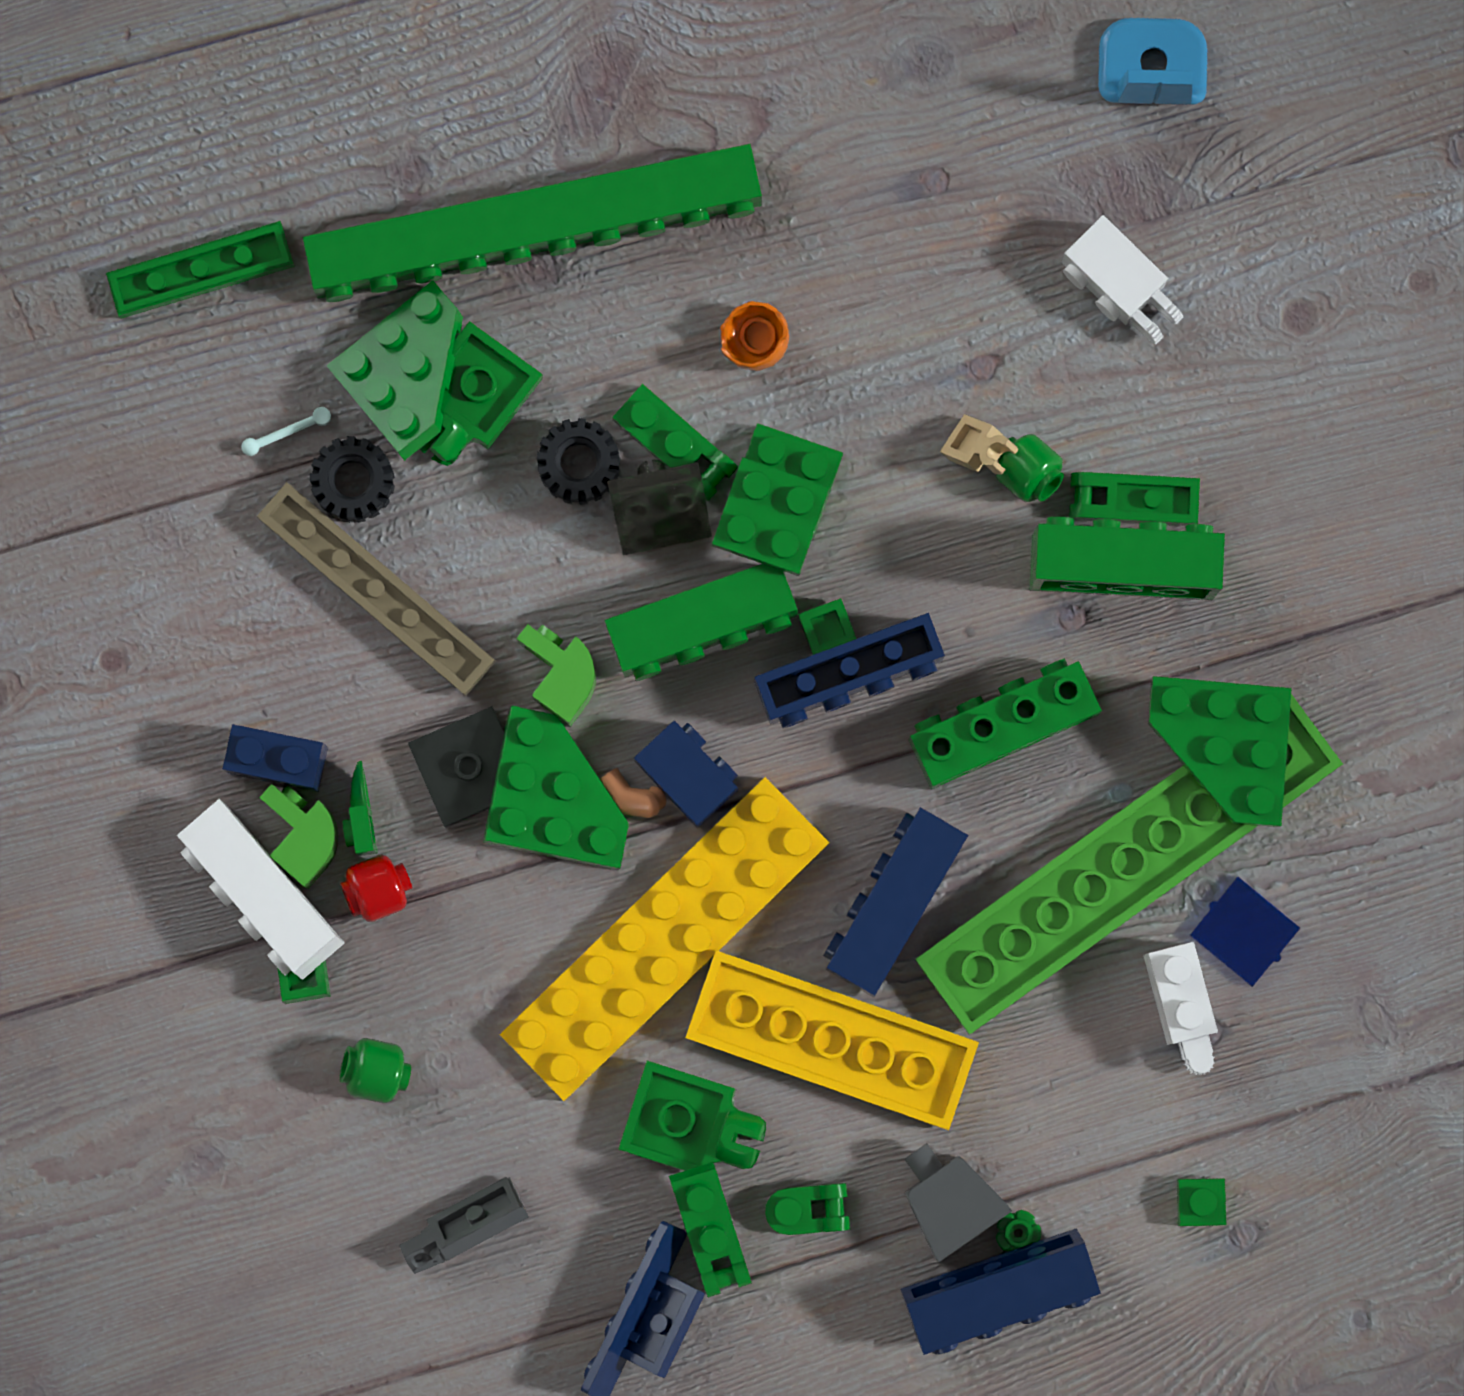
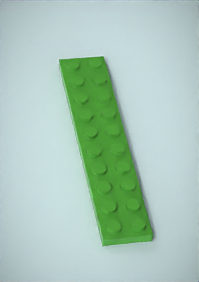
M1292 694L1283 807L1343 765ZM1182 766L920 955L915 961L968 1035H970L1257 826L1233 824L1206 789L1202 788L1189 771Z

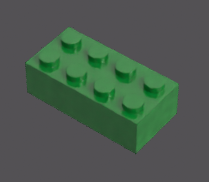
M1047 517L1046 524L1038 523L1032 535L1029 591L1213 600L1223 589L1225 533H1213V526L1188 524L1185 526V531L1167 530V524L1162 522H1140L1139 528L1134 529L1120 528L1121 521L1112 519L1093 520V526L1074 525L1073 518Z

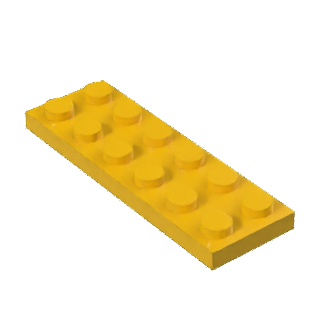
M717 950L715 951L685 1037L694 1042L946 1130L950 1129L979 1042Z

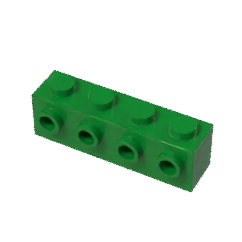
M760 564L604 621L624 678L634 675L635 680L640 681L661 673L660 666L675 660L678 661L679 665L695 662L705 657L703 650L721 644L723 650L742 645L748 641L747 634L764 629L766 634L784 630L792 625L790 619L797 617L798 609L784 571Z
M1065 658L1040 669L1043 677L1026 684L1023 677L999 687L998 690L1001 694L999 697L984 703L982 697L978 696L958 705L956 709L959 714L942 721L938 714L914 725L917 733L911 735L908 740L930 789L937 788L1098 716L1102 710L1080 662L1077 661L1068 665Z

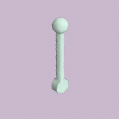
M318 407L314 410L313 416L259 439L248 438L242 443V451L248 456H253L257 454L259 448L312 425L326 426L331 421L330 411L325 407Z

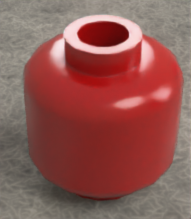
M383 854L350 866L346 871V881L340 883L353 917L361 915L367 922H375L403 910L407 903L405 891L413 888L403 863L394 866L391 859Z

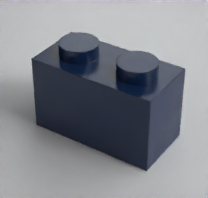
M674 720L634 757V761L698 829L738 791V787L732 782L738 775L720 756L712 761L701 749L706 744V741L689 723H686L681 728Z
M232 724L222 770L232 775L319 792L328 747L323 742Z

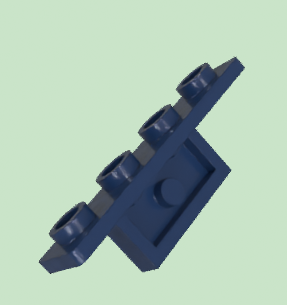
M662 1221L658 1229L649 1236L645 1247L646 1254L638 1270L631 1275L626 1284V1295L617 1314L612 1316L607 1323L605 1339L597 1355L591 1359L585 1369V1380L581 1387L582 1392L590 1396H610L627 1360L659 1377H666L705 1295L704 1292L669 1275L686 1239L687 1232Z

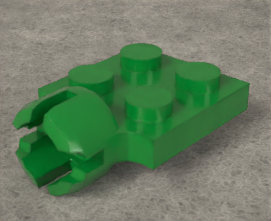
M470 321L454 341L452 354L455 357L449 391L444 392L441 412L444 415L441 432L419 449L424 454L430 449L435 454L431 459L445 466L451 465L464 448L473 442L489 449L543 379L542 373Z
M647 1060L619 1150L684 1171L714 1162V1165L715 1163H725L740 1169H750L756 1163L760 1150L736 1143L738 1135L741 1134L763 1142L766 1133V1122L760 1116L741 1111L734 1106V1096L737 1089Z

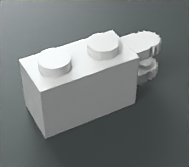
M1104 215L1064 253L1061 263L1066 267L1063 270L1065 276L1081 290L1086 286L1098 298L1095 303L1106 317L1112 321H1116L1119 318L1125 325L1130 322L1152 343L1157 344L1163 338L1159 327L1141 312L1149 302L1166 320L1177 324L1183 318L1182 312L1161 292L1169 278Z
M1194 942L1143 955L1167 1045L1178 1043L1181 1058L1185 1061L1183 1065L1186 1066V1070L1190 1071V1074L1205 1075L1206 1072H1210L1215 1063L1213 1061L1215 1057L1212 1056L1213 1049L1209 1034L1217 1033L1218 1030Z

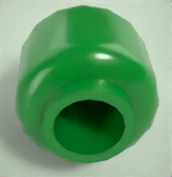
M1034 434L1024 435L1019 439L1015 437L1009 438L1019 450L1016 454L1007 451L1000 455L998 463L1006 470L1003 474H996L997 480L1024 502H1031L1037 499L1040 502L1045 501L1059 488L1063 481L1064 474L1061 472L1063 461L1061 456Z
M363 1038L354 1047L348 1046L346 1048L340 1069V1082L346 1084V1089L350 1096L379 1103L392 1101L398 1090L406 1091L411 1076V1064L404 1063V1053L399 1045L370 1038Z

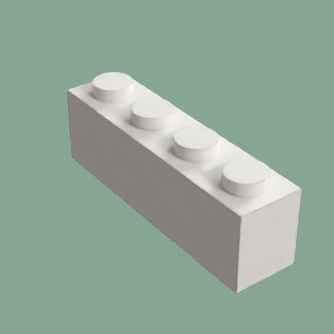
M220 799L177 835L186 846L180 852L182 856L198 873L204 868L215 880L209 886L210 889L226 907L234 902L244 914L238 920L239 923L255 941L263 937L273 950L267 956L285 976L292 971L303 980L344 944V941L280 866L270 857L257 839Z

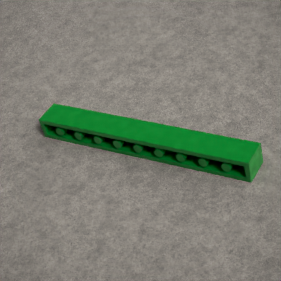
M750 143L304 236L303 242L312 286L317 298L326 297L327 302H339L352 298V291L370 288L372 293L387 292L398 287L397 282L415 279L418 284L430 283L432 280L442 279V273L460 269L461 274H473L486 270L487 263L504 260L506 265H516L530 261L532 259L531 254L549 251L551 256L564 255L574 252L576 245L594 241V246H607L621 241V235L638 232L639 237H650L665 232V226L683 223L684 228H693L705 225L710 222L709 217L727 213L730 219L749 216L755 212V207L762 206V194Z

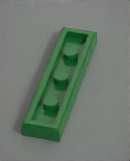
M278 221L107 272L106 276L118 316L122 319L295 266L282 223Z

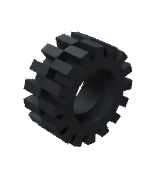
M578 418V421L570 422V419L564 420L562 425L557 428L554 425L549 429L548 436L542 438L539 452L537 451L538 471L544 486L549 489L555 498L559 497L568 504L579 502V505H586L587 501L595 500L596 502L602 499V495L605 492L609 493L614 487L613 483L615 479H618L620 472L619 450L612 435L608 430L602 429L599 423L595 421L589 423L584 418ZM574 445L589 447L597 458L594 471L582 479L569 477L561 468L563 453Z
M347 436V440L340 441L339 438L332 440L333 444L328 448L323 446L319 450L320 456L318 459L314 458L311 464L313 471L310 473V483L312 484L311 490L314 497L330 516L340 518L343 522L350 523V520H356L360 523L365 522V518L369 516L376 517L380 514L379 510L383 506L387 507L390 502V494L394 493L393 478L395 476L388 458L379 446L373 445L370 440L365 438L359 440L355 436ZM348 463H359L366 467L370 474L368 488L361 495L355 497L341 494L335 486L337 471Z

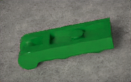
M643 383L612 417L617 425L707 502L717 492L715 489L717 484L725 476L730 478L738 469V466L726 454L718 450ZM701 457H704L711 465L702 475H699L692 467Z
M1093 472L1071 473L1070 488L1074 489V504L1069 505V518H1073L1074 521L1112 519L1127 523L1162 522L1167 525L1182 526L1198 524L1200 478ZM1094 489L1106 490L1105 505L1092 504Z
M714 1162L670 1175L671 1186L707 1297L721 1294L720 1289L734 1284H738L739 1288L752 1284ZM729 1256L732 1266L714 1271L711 1261Z

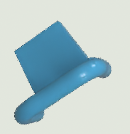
M1124 18L1112 23L1102 34L1099 43L1098 87L1101 96L1106 101L1112 103L1194 105L1202 102L1207 93V43L1204 35L1194 24L1182 19ZM1148 49H1159L1166 56V69L1142 70L1141 55Z

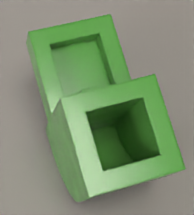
M527 624L517 637L518 643L552 668L532 694L534 701L552 714L557 715L560 720L571 727L589 703L595 689L596 672L591 654L584 643L576 636L564 651L559 647L563 639L542 624L538 630Z
M271 784L259 798L293 827V830L271 853L270 857L299 883L309 889L334 859L338 847L337 824L332 813L319 800L306 814L302 809L308 802L291 787L286 785L280 791Z

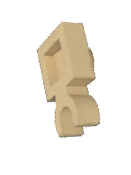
M964 414L940 452L950 461L973 471L979 472L982 466L985 465L994 474H1003L1006 469L997 462L998 458L1007 451L1016 454L1019 449L993 425Z

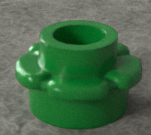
M1017 1210L1015 1213H1009L997 1222V1229L999 1231L996 1234V1241L1003 1251H1012L1041 1240V1227L1035 1223V1217L1028 1211ZM1017 1228L1023 1231V1235L1019 1238L1014 1235V1231Z

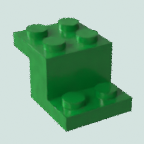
M757 423L745 458L742 457L712 541V547L799 576L811 541L814 540L843 457V452Z

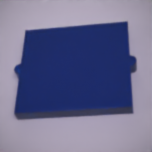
M1236 877L1217 902L1212 901L1209 903V912L1189 936L1253 987L1273 962L1281 960L1280 953L1300 930V927L1241 878Z

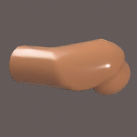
M618 768L613 769L600 778V781L624 815L650 818L657 815L659 810L663 809L666 805L667 798L662 789L656 786H652L649 789L631 788Z

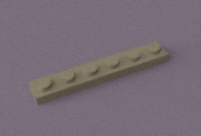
M286 482L257 515L261 522L463 695L467 696L496 662L289 483Z

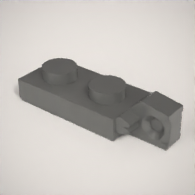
M505 1177L426 1219L428 1226L420 1232L421 1234L399 1246L407 1264L413 1273L416 1274L437 1264L444 1263L445 1260L452 1259L529 1218L510 1177Z

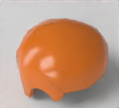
M750 301L733 309L720 327L721 351L723 355L741 369L760 371L772 367L783 358L788 348L789 330L784 315L769 303Z

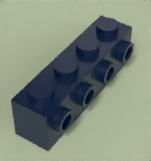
M928 612L755 676L754 683L770 725L780 722L782 729L808 720L806 712L823 706L826 713L851 704L849 696L867 690L869 697L886 692L895 687L892 680L910 674L912 681L934 674L938 671L936 664L943 661L945 654Z
M921 807L915 816L906 812L893 834L895 838L901 840L892 856L885 852L882 853L870 874L872 878L877 880L869 896L861 892L858 894L846 915L854 920L845 936L836 932L823 954L825 958L831 960L826 968L827 971L872 997H875L968 837V834Z
M1077 1228L900 1289L923 1355L931 1352L933 1354L948 1353L957 1348L960 1342L975 1337L978 1339L994 1337L1004 1327L1018 1322L1030 1324L1040 1321L1047 1315V1312L1062 1307L1068 1309L1078 1308L1087 1304L1091 1297L1101 1294L1085 1242Z

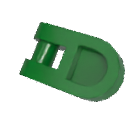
M846 1183L778 1190L770 1196L766 1203L765 1216L767 1222L773 1230L784 1235L850 1230L849 1216L844 1215L843 1198L848 1197ZM824 1199L826 1217L812 1219L811 1200Z

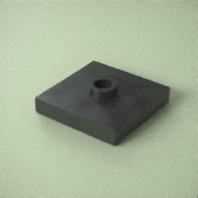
M493 706L408 742L445 828L490 809L504 738V731Z

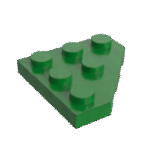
M433 280L326 365L404 461L441 432L444 417L441 407L444 392L449 391L455 361L452 351L456 333H460L463 316L457 307Z
M1153 676L1151 678L1148 725L1177 755L1178 760L1200 786L1204 787L1218 803L1233 824L1267 827L1282 826L1292 688Z
M511 706L508 712L483 843L618 871L621 868L629 827L628 821L557 715Z

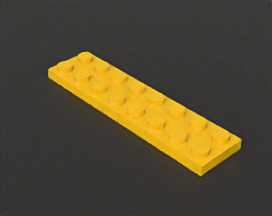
M764 777L499 1035L563 1101H566L714 957L716 950L720 951L829 845V842Z

